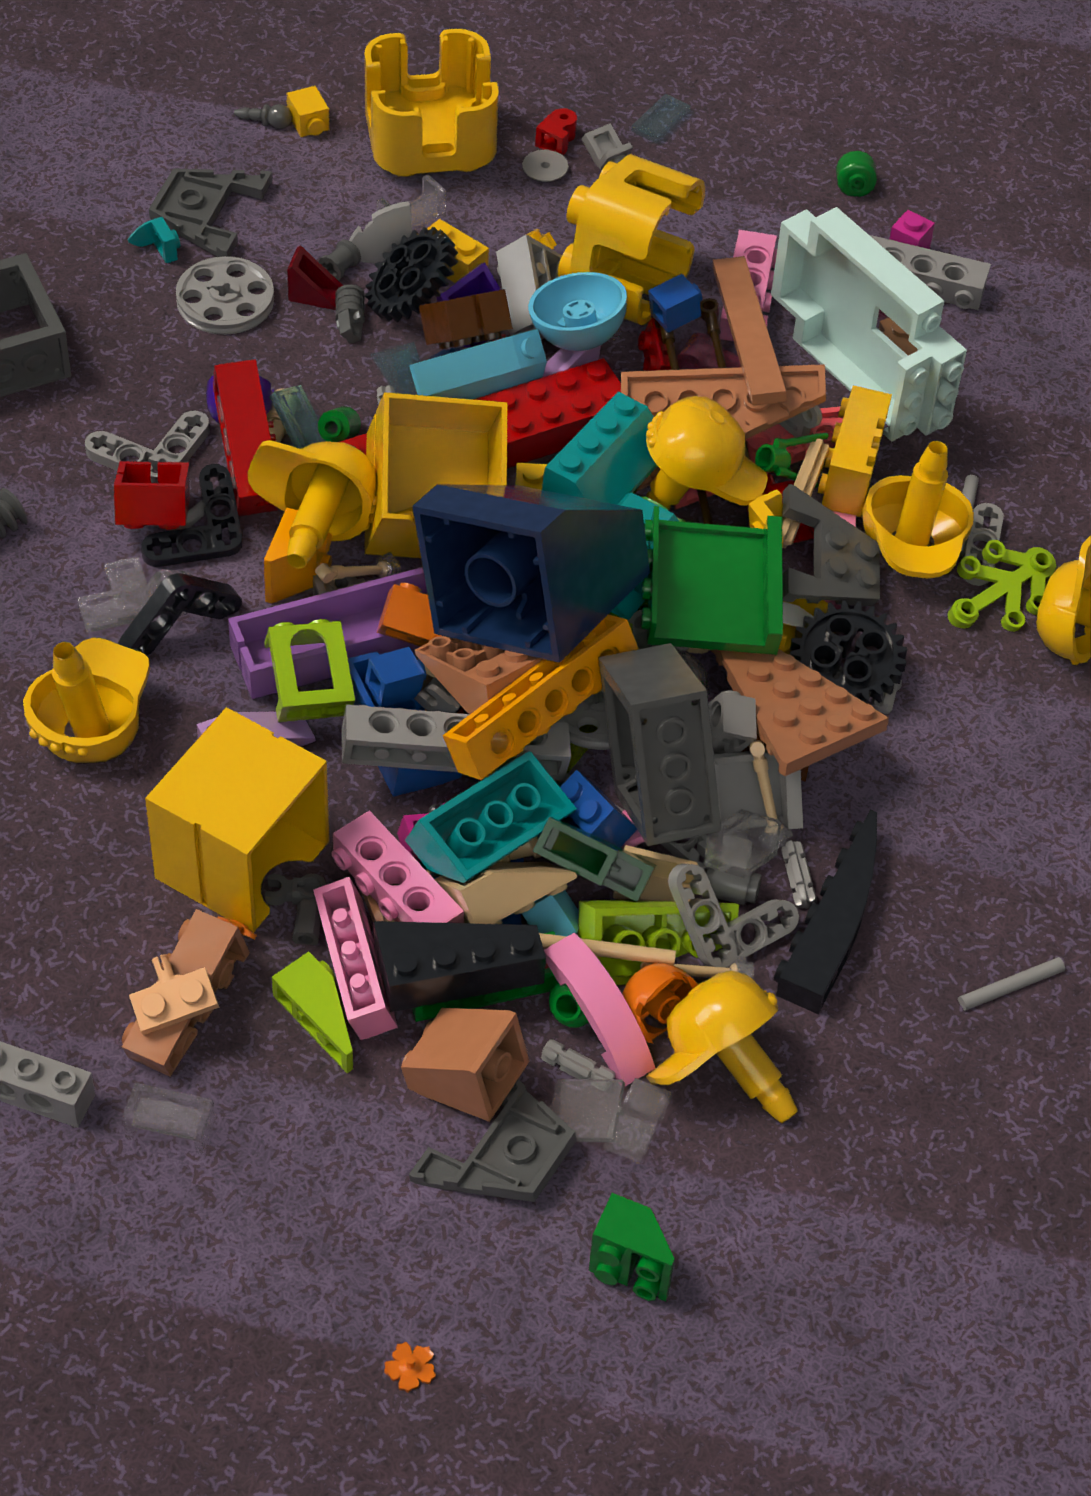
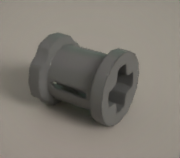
M343 239L337 243L336 249L332 253L323 255L319 263L339 281L351 265L356 266L360 263L361 254L352 242Z

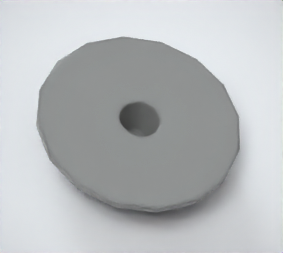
M552 150L531 152L524 158L522 163L523 171L526 175L541 182H552L561 179L569 168L566 158Z

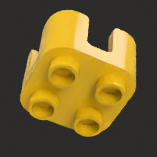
M446 29L440 33L439 70L434 74L425 75L408 74V46L404 34H385L376 37L368 43L365 48V115L373 157L381 168L394 175L405 177L419 173L458 170L469 172L483 167L493 160L497 150L499 89L497 82H490V49L487 41L482 36L465 29Z
M632 154L625 156L618 163L609 161L591 187L580 185L571 196L566 217L568 223L576 225L574 243H571L565 249L561 257L558 277L578 272H596L614 277L624 285L627 292V309L624 319L639 325L646 324L651 319L649 301L642 299L643 293L649 295L648 290L680 274L687 278L695 251L694 245L690 241L658 230V224L664 215L667 216L669 214L670 208L688 215H694L699 211L704 203V181Z

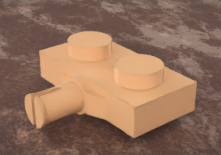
M167 954L160 955L164 970L158 957L152 959L159 981L149 988L129 995L143 1035L220 1008L205 967L184 975H174Z

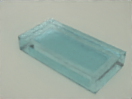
M665 94L632 125L631 131L657 144L690 113L691 106Z
M301 385L273 392L270 399L294 447L302 449L313 443L326 442L319 434V419Z

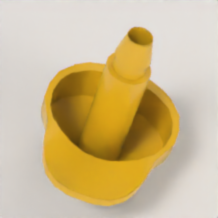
M700 396L687 397L673 403L664 412H658L653 417L652 422L648 423V430L646 432L647 448L660 471L650 483L651 491L647 492L646 497L670 509L671 505H676L680 502L689 488L712 492L727 501L741 506L748 505V503L763 494L768 480L767 473L745 456V432L725 407L716 401Z
M263 441L259 445L248 470V482L254 492L284 512L287 507L298 510L289 531L290 540L287 553V562L294 568L301 569L306 566L317 549L322 547L328 533H332V541L349 540L359 536L362 531L368 530L370 527L369 523H372L375 505L377 504L376 471L367 456L355 446L344 442L326 441L313 443L299 449L275 441Z
M940 441L929 443L919 462L914 466L912 476H889L875 483L868 491L862 510L865 533L878 542L880 551L888 565L906 576L929 579L941 577L949 573L956 565L962 545L970 535L973 526L974 512L970 501L961 491L946 483L948 478L946 470L948 465L947 446ZM932 536V538L934 539V545L928 546L930 537Z
M1091 536L1082 544L1079 560L1063 563L1051 575L1038 608L1036 621L1037 631L1044 645L1053 653L1069 659L1073 665L1085 663L1091 657ZM1076 623L1085 626L1086 635L1075 638Z
M93 637L84 640L75 648L69 642L58 643L53 649V669L37 677L29 686L23 699L24 715L31 729L29 731L30 737L37 739L42 747H47L58 757L74 763L106 762L121 755L132 744L139 729V700L150 672L149 658L142 652L103 638ZM68 721L75 737L65 736L64 734Z
M732 970L718 973L694 987L674 1007L666 1019L668 1037L675 1053L646 1076L651 1085H670L678 1082L717 1054L749 1098L753 1099L756 1097L762 1104V1108L782 1124L798 1112L788 1088H785L779 1080L782 1076L781 1072L751 1034L778 1012L776 996L773 993H767L766 990H762L748 975Z

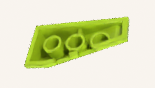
M579 901V938L676 950L675 958L687 953L698 958L678 907L673 901ZM719 903L727 923L738 918L739 904ZM705 905L697 908L695 912L696 923L703 927L710 920V911ZM710 933L703 934V937L711 938ZM715 944L714 951L723 948L722 945ZM596 956L616 985L627 984L628 980L640 970V965L643 963Z

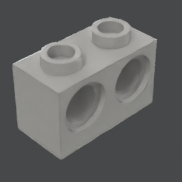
M722 691L708 703L713 754L741 752L757 739L755 698L742 696L737 691Z

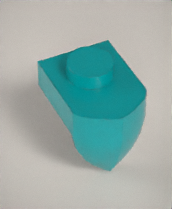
M163 217L143 223L127 239L129 243L139 247L154 243L165 263L178 260L177 248H180L178 234L175 229L170 230Z

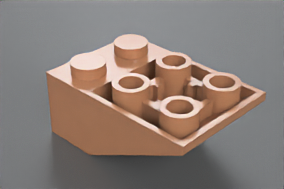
M446 636L435 637L429 643L415 649V655L469 714L542 660L541 658Z

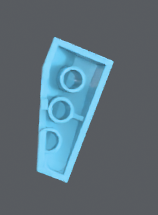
M534 329L411 364L409 367L417 395L473 400L542 378L547 359L539 331Z

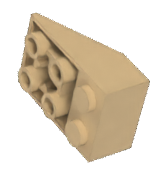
M496 862L466 883L445 876H440L435 881L464 910V923L502 924V919L513 913L521 914L532 909L535 906L534 901L543 896H553L563 892L568 887L567 883L578 877L576 872L548 862Z

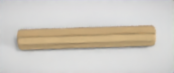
M817 439L816 442L810 443L794 486L809 496H812L830 449L829 445L824 443L822 439ZM781 516L783 548H786L787 545L793 544L801 523Z

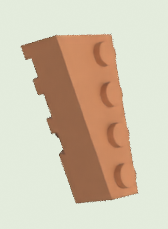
M196 909L191 920L187 919L182 924L178 933L179 942L173 953H168L167 955L169 956L174 975H184L205 967L216 993L218 988H228L234 978V975H232L234 963L236 960L244 962L250 952L237 926ZM213 1010L146 1035L142 1034L136 1019L135 1022L129 1023L123 1033L122 1049L129 1059L171 1076L197 1036L198 1031L194 1028V1025L197 1021L204 1023Z

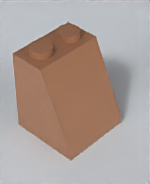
M441 1008L435 1019L426 1025L423 1035L414 1049L405 1055L401 1069L408 1089L423 1097L490 1122L530 1061L516 1012L510 1010Z

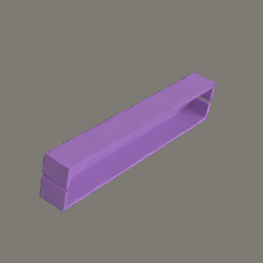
M423 567L228 618L230 647L239 669H242V676L251 699L277 693L270 648H265L264 642L268 627H273L278 623L309 624L318 619H327L330 622L341 621L348 658L372 652L384 654L405 647H410L415 655V649L420 646L377 633V628L388 592L394 584L400 586V583H409L421 589L420 593L428 595ZM325 643L291 646L297 687L332 678Z

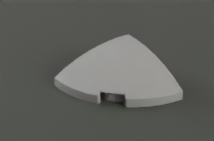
M409 201L396 203L376 211L371 215L372 221L365 226L363 231L361 226L355 229L349 241L360 251L361 262L372 264L382 262L384 260L382 254L384 252L390 253L393 243L399 245L403 235L410 238L412 222Z

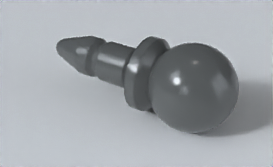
M265 104L263 109L244 107L233 112L235 116L244 120L262 121L263 126L271 125L276 129L286 128L292 120L290 109L283 104H276L272 107Z

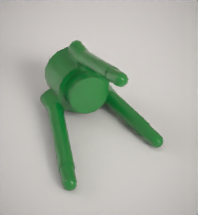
M817 433L790 439L776 438L773 445L764 444L758 448L755 463L765 472H772L777 476L795 481L798 474L791 471V455L786 447L816 442L817 439L824 440L829 435L828 433Z

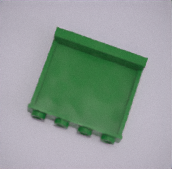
M654 506L651 520L645 519L644 521L646 541H649V549L647 551L650 573L648 578L643 579L642 599L648 600V608L643 607L641 629L647 630V644L664 645L671 643L675 647L777 655L783 636L782 517L767 516L764 529L659 520V506Z

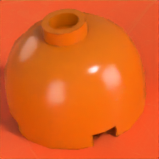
M664 963L647 965L628 980L622 995L648 1043H653L652 1040L665 1032L667 1027L665 1029H658L646 1024L645 1018L650 1014L660 1023L667 1024L666 1019L674 1007L698 985L690 975L674 965Z

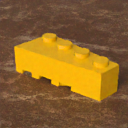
M853 385L849 398H842L838 417L843 418L842 423L836 422L831 442L836 443L835 448L829 449L825 462V467L829 468L828 474L822 473L818 493L824 494L822 505L828 509L856 515L857 517L862 516L892 394Z

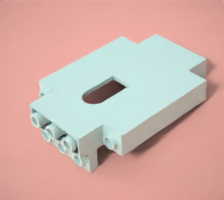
M838 207L818 217H815L806 209L782 221L771 295L796 317L793 339L821 365H825V368L848 390L851 391L854 385L892 394L886 419L888 427L883 430V434L891 442L903 435L911 434L916 428L924 435H928L937 429H943L948 426L953 419V410L956 397L958 396V388L964 370L967 350L939 326L942 320L941 316L945 301ZM879 310L883 311L909 335L908 341L918 351L908 356L876 327Z

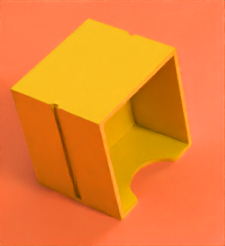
M384 392L367 431L366 456L376 471L377 504L375 505L372 523H369L370 527L365 531V554L421 558L415 519L412 515L393 513L411 508L437 484L507 485V402Z
M227 707L145 798L155 879L217 914L245 924L253 932L256 931L270 913V908L264 902L261 895V884L265 875L273 867L284 862H312L329 843L327 761L281 736L279 738L274 737V732Z

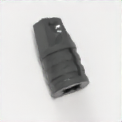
M343 285L335 293L336 325L340 335L347 339L348 343H355L360 341L362 337V328L365 321V294L359 286Z

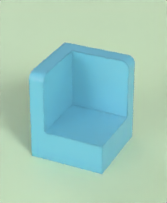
M566 890L553 896H543L534 901L535 906L532 909L522 913L529 925H537L539 933L554 931L555 935L569 936L572 933H577L579 930V910Z

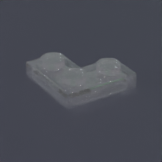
M138 556L104 564V571L110 591L77 598L78 608L86 633L132 623L150 599L151 593Z

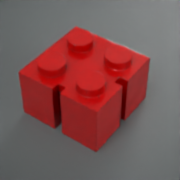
M119 461L114 482L115 525H124L128 529H140L145 525H159L161 529L166 530L186 526L190 504L189 462H158V483H151V462Z

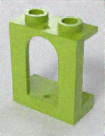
M318 619L309 624L294 625L291 622H282L273 627H268L264 644L265 648H270L278 693V703L276 706L278 722L344 716L346 705H354L355 696L341 621L330 622L327 619ZM325 643L334 689L298 692L291 646Z

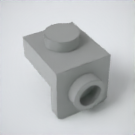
M611 123L585 133L582 137L585 147L599 169L604 168L609 161L618 163L625 156L629 155L633 149L630 142L622 145Z

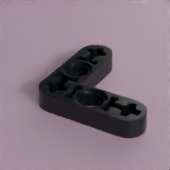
M210 464L205 466L199 474L200 492L207 525L148 535L141 543L142 558L146 564L153 567L169 566L229 557L241 550L242 531L231 476L227 468L220 464ZM217 477L220 493L214 494L213 483L210 481V478ZM216 505H225L231 510L224 517H217L211 512L212 508ZM228 527V535L231 540L230 545L224 544L221 528ZM190 539H195L202 544L201 548L195 552L186 551L182 545ZM172 543H176V554H173ZM160 546L162 555H155L153 547Z
M183 573L172 574L165 578L121 636L118 644L142 652L147 656L155 650L182 612L221 620L237 612L242 605V599L229 584Z

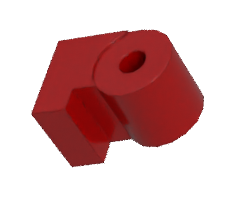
M560 108L549 114L536 127L535 146L542 150H552L564 155L568 151V142L574 140L576 136V113L570 109Z

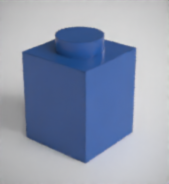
M683 274L648 290L650 313L667 333L701 317L700 302L703 300L702 293L695 283L691 284Z
M410 647L369 657L365 683L380 707L414 699L422 690L423 681L426 679L425 666L420 659H416Z

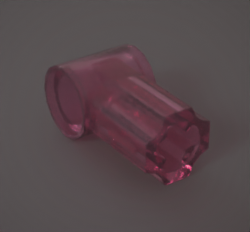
M704 333L692 334L677 357L679 369L718 368L712 338ZM723 349L726 367L741 368L738 355Z

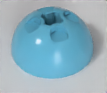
M596 272L571 273L552 279L539 287L530 298L528 310L535 328L538 329L542 337L548 342L569 351H585L604 344L618 331L626 314L627 292L620 281L609 275Z

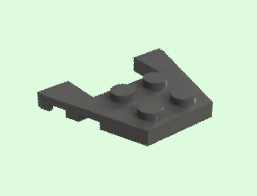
M172 169L149 208V217L151 220L163 217L170 230L175 229L181 237L217 257H230L238 243L237 233L212 227V224L231 192L263 199L273 182L272 172L260 171V175H245V170H233L230 175L214 174L213 169Z
M789 484L783 491L782 516L814 528V576L789 567L782 574L783 601L794 602L796 599H806L807 603L818 604L821 600H834L837 605H841L842 601L846 600L848 605H856L857 602H861V606H873L880 600V548L878 542L796 486Z
M518 1079L501 1104L504 1108L465 1163L428 1147L409 1173V1178L415 1184L437 1189L535 1202L577 1141L576 1134L544 1102H538L527 1092L526 1086Z

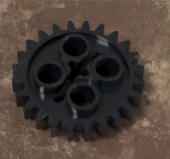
M423 227L420 233L413 230L410 238L403 235L401 243L399 245L393 243L392 251L382 254L384 260L375 263V266L378 268L377 271L369 274L373 281L366 285V288L369 290L365 295L369 300L367 305L381 319L384 318L388 322L392 319L399 322L403 316L408 320L413 311L420 314L419 306L430 304L433 296H441L439 292L440 287L449 285L445 279L454 275L455 272L451 267L458 263L454 258L458 254V251L454 248L456 244L441 229L438 231L435 227H432L430 230Z
M845 600L842 601L841 609L836 610L830 602L828 603L827 613H824L819 608H815L814 619L805 616L803 618V627L797 626L795 628V638H791L790 650L792 651H790V655L810 669L819 672L821 676L837 686L843 687L861 701L869 704L870 697L878 703L882 702L883 692L891 695L894 683L900 684L901 672H905L906 660L904 659H906L907 647H903L904 635H895L897 624L886 625V613L875 617V607L871 606L864 612L862 611L861 602H857L854 609H849ZM834 632H842V633H844V634H846V635H845V636H837V635H835V634H833V633H834ZM858 632H863L856 641L854 652L849 653L854 637ZM873 646L878 648L879 650L871 651L865 647ZM847 657L841 675L838 679H834L833 677L841 667L842 658ZM825 659L830 661L831 663L822 664L819 663L817 660ZM859 674L863 676V678L855 679L849 675Z

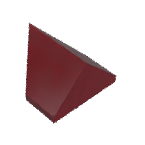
M302 246L297 247L287 269L288 301L336 310L335 293L343 285Z

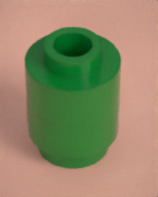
M347 406L338 407L323 413L318 421L320 436L325 441L340 442L357 436L361 428V420L358 413Z

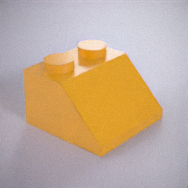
M286 508L264 558L265 602L273 604L313 588V575H317L315 573L316 568L322 563H326L329 567L332 564V556L328 555L332 533L327 534L322 547L317 549L304 568L298 569L288 564L289 531L298 512L296 509Z

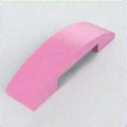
M572 933L544 949L546 963L559 985L562 986L566 983L605 1048L606 1052L601 1055L609 1069L615 1072V1079L619 1085L624 1088L654 1070L653 1058L637 1020L617 985L590 948L575 933Z

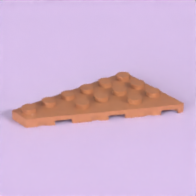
M825 365L779 366L787 393V401L782 403L752 405L742 368L621 372V393L648 406L654 417L658 412H664L669 406L681 399L691 396L707 397L725 407L732 417L736 419L745 432L746 440L825 402ZM658 466L643 481L637 491L650 485L660 471Z
M780 649L777 655L711 650L716 655V661L719 666L723 665L728 673L727 680L733 691L739 692L742 696L755 698L757 734L761 741L766 744V750L769 755L775 756L779 763L778 771L783 776L794 773L887 730L889 720L887 716Z

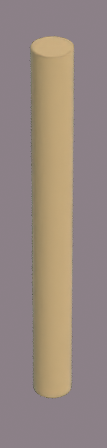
M539 933L543 949L567 937ZM580 938L595 956L674 965L676 950Z

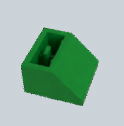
M612 1193L593 1232L588 1271L593 1272L594 1276L605 1284L616 1285L618 1282L627 1286L635 1269L638 1278L634 1284L633 1292L644 1300L654 1301L658 1295V1299L666 1302L669 1295L675 1258L650 1207Z

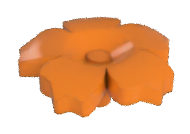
M407 1342L398 1343L396 1350L392 1353L394 1360L384 1363V1373L390 1376L392 1381L400 1378L399 1390H404L407 1393L419 1387V1380L425 1384H431V1381L436 1377L434 1365L428 1363L434 1357V1353L430 1351L429 1346H416L412 1354L411 1347Z

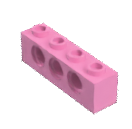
M739 230L733 257L745 256L762 314L763 312L769 313L772 295L767 290H772L774 271L771 268H775L778 249H775L777 235ZM723 306L720 320L721 334L719 336L720 339L734 341ZM763 315L767 327L768 316Z
M370 810L333 833L332 857L341 870L347 869L364 895L368 896L370 894L378 903L381 913L388 921L464 923V910Z
M350 877L313 889L348 1022L360 1040L398 1028L394 1012L389 1010L364 903Z

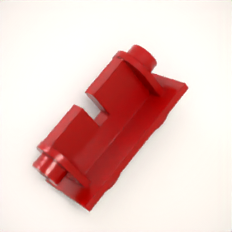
M651 318L645 331H641L638 339V348L643 351L645 358L643 371L671 370L666 345L662 342L660 328L656 329L655 321Z

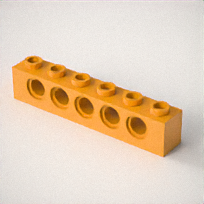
M607 615L560 663L542 659L442 736L458 773L479 780L488 777L496 772L497 768L509 758L520 754L524 747L535 738L547 733L551 726L562 717L573 713L584 700L602 690L598 657L638 650L628 620Z

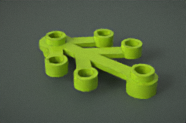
M990 540L982 549V557L985 561L991 564L1000 561L1019 566L1020 568L1011 572L981 565L976 557L965 556L957 566V572L960 577L966 580L976 578L994 582L995 584L972 599L962 598L955 601L948 611V620L957 628L971 627L978 619L979 611L1006 594L1005 615L1001 619V625L1008 631H1018L1025 623V616L1020 611L1022 583L1031 578V597L1026 602V609L1029 613L1037 615L1039 607L1035 606L1033 601L1041 602L1045 590V579L1050 578L1055 572L1056 561L1053 555L1044 548L1033 547L1026 553L1005 549L1004 544L998 540ZM989 548L997 551L998 555L992 554ZM964 564L970 565L973 571L966 569ZM962 608L968 611L969 614L963 612ZM1009 617L1016 619L1018 624L1011 623Z

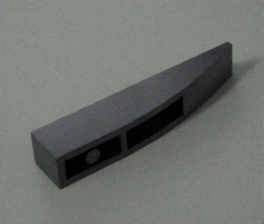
M871 809L864 822L859 820L856 822L849 839L852 842L850 848L846 849L843 847L836 860L835 868L838 870L835 876L828 875L820 891V896L823 897L819 905L814 902L812 903L804 923L807 924L804 933L797 931L789 948V952L792 953L789 961L782 959L773 980L778 982L776 996L816 1014L820 1013L841 973L861 926L873 877L877 846V812Z

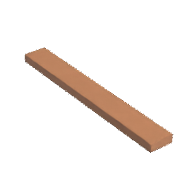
M745 256L713 260L714 275L752 405L786 402V388Z

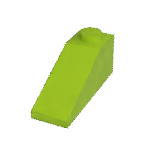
M308 951L272 976L273 996L334 1061L348 1073L353 1070V1050L334 981L335 975L325 961L321 960L319 962Z

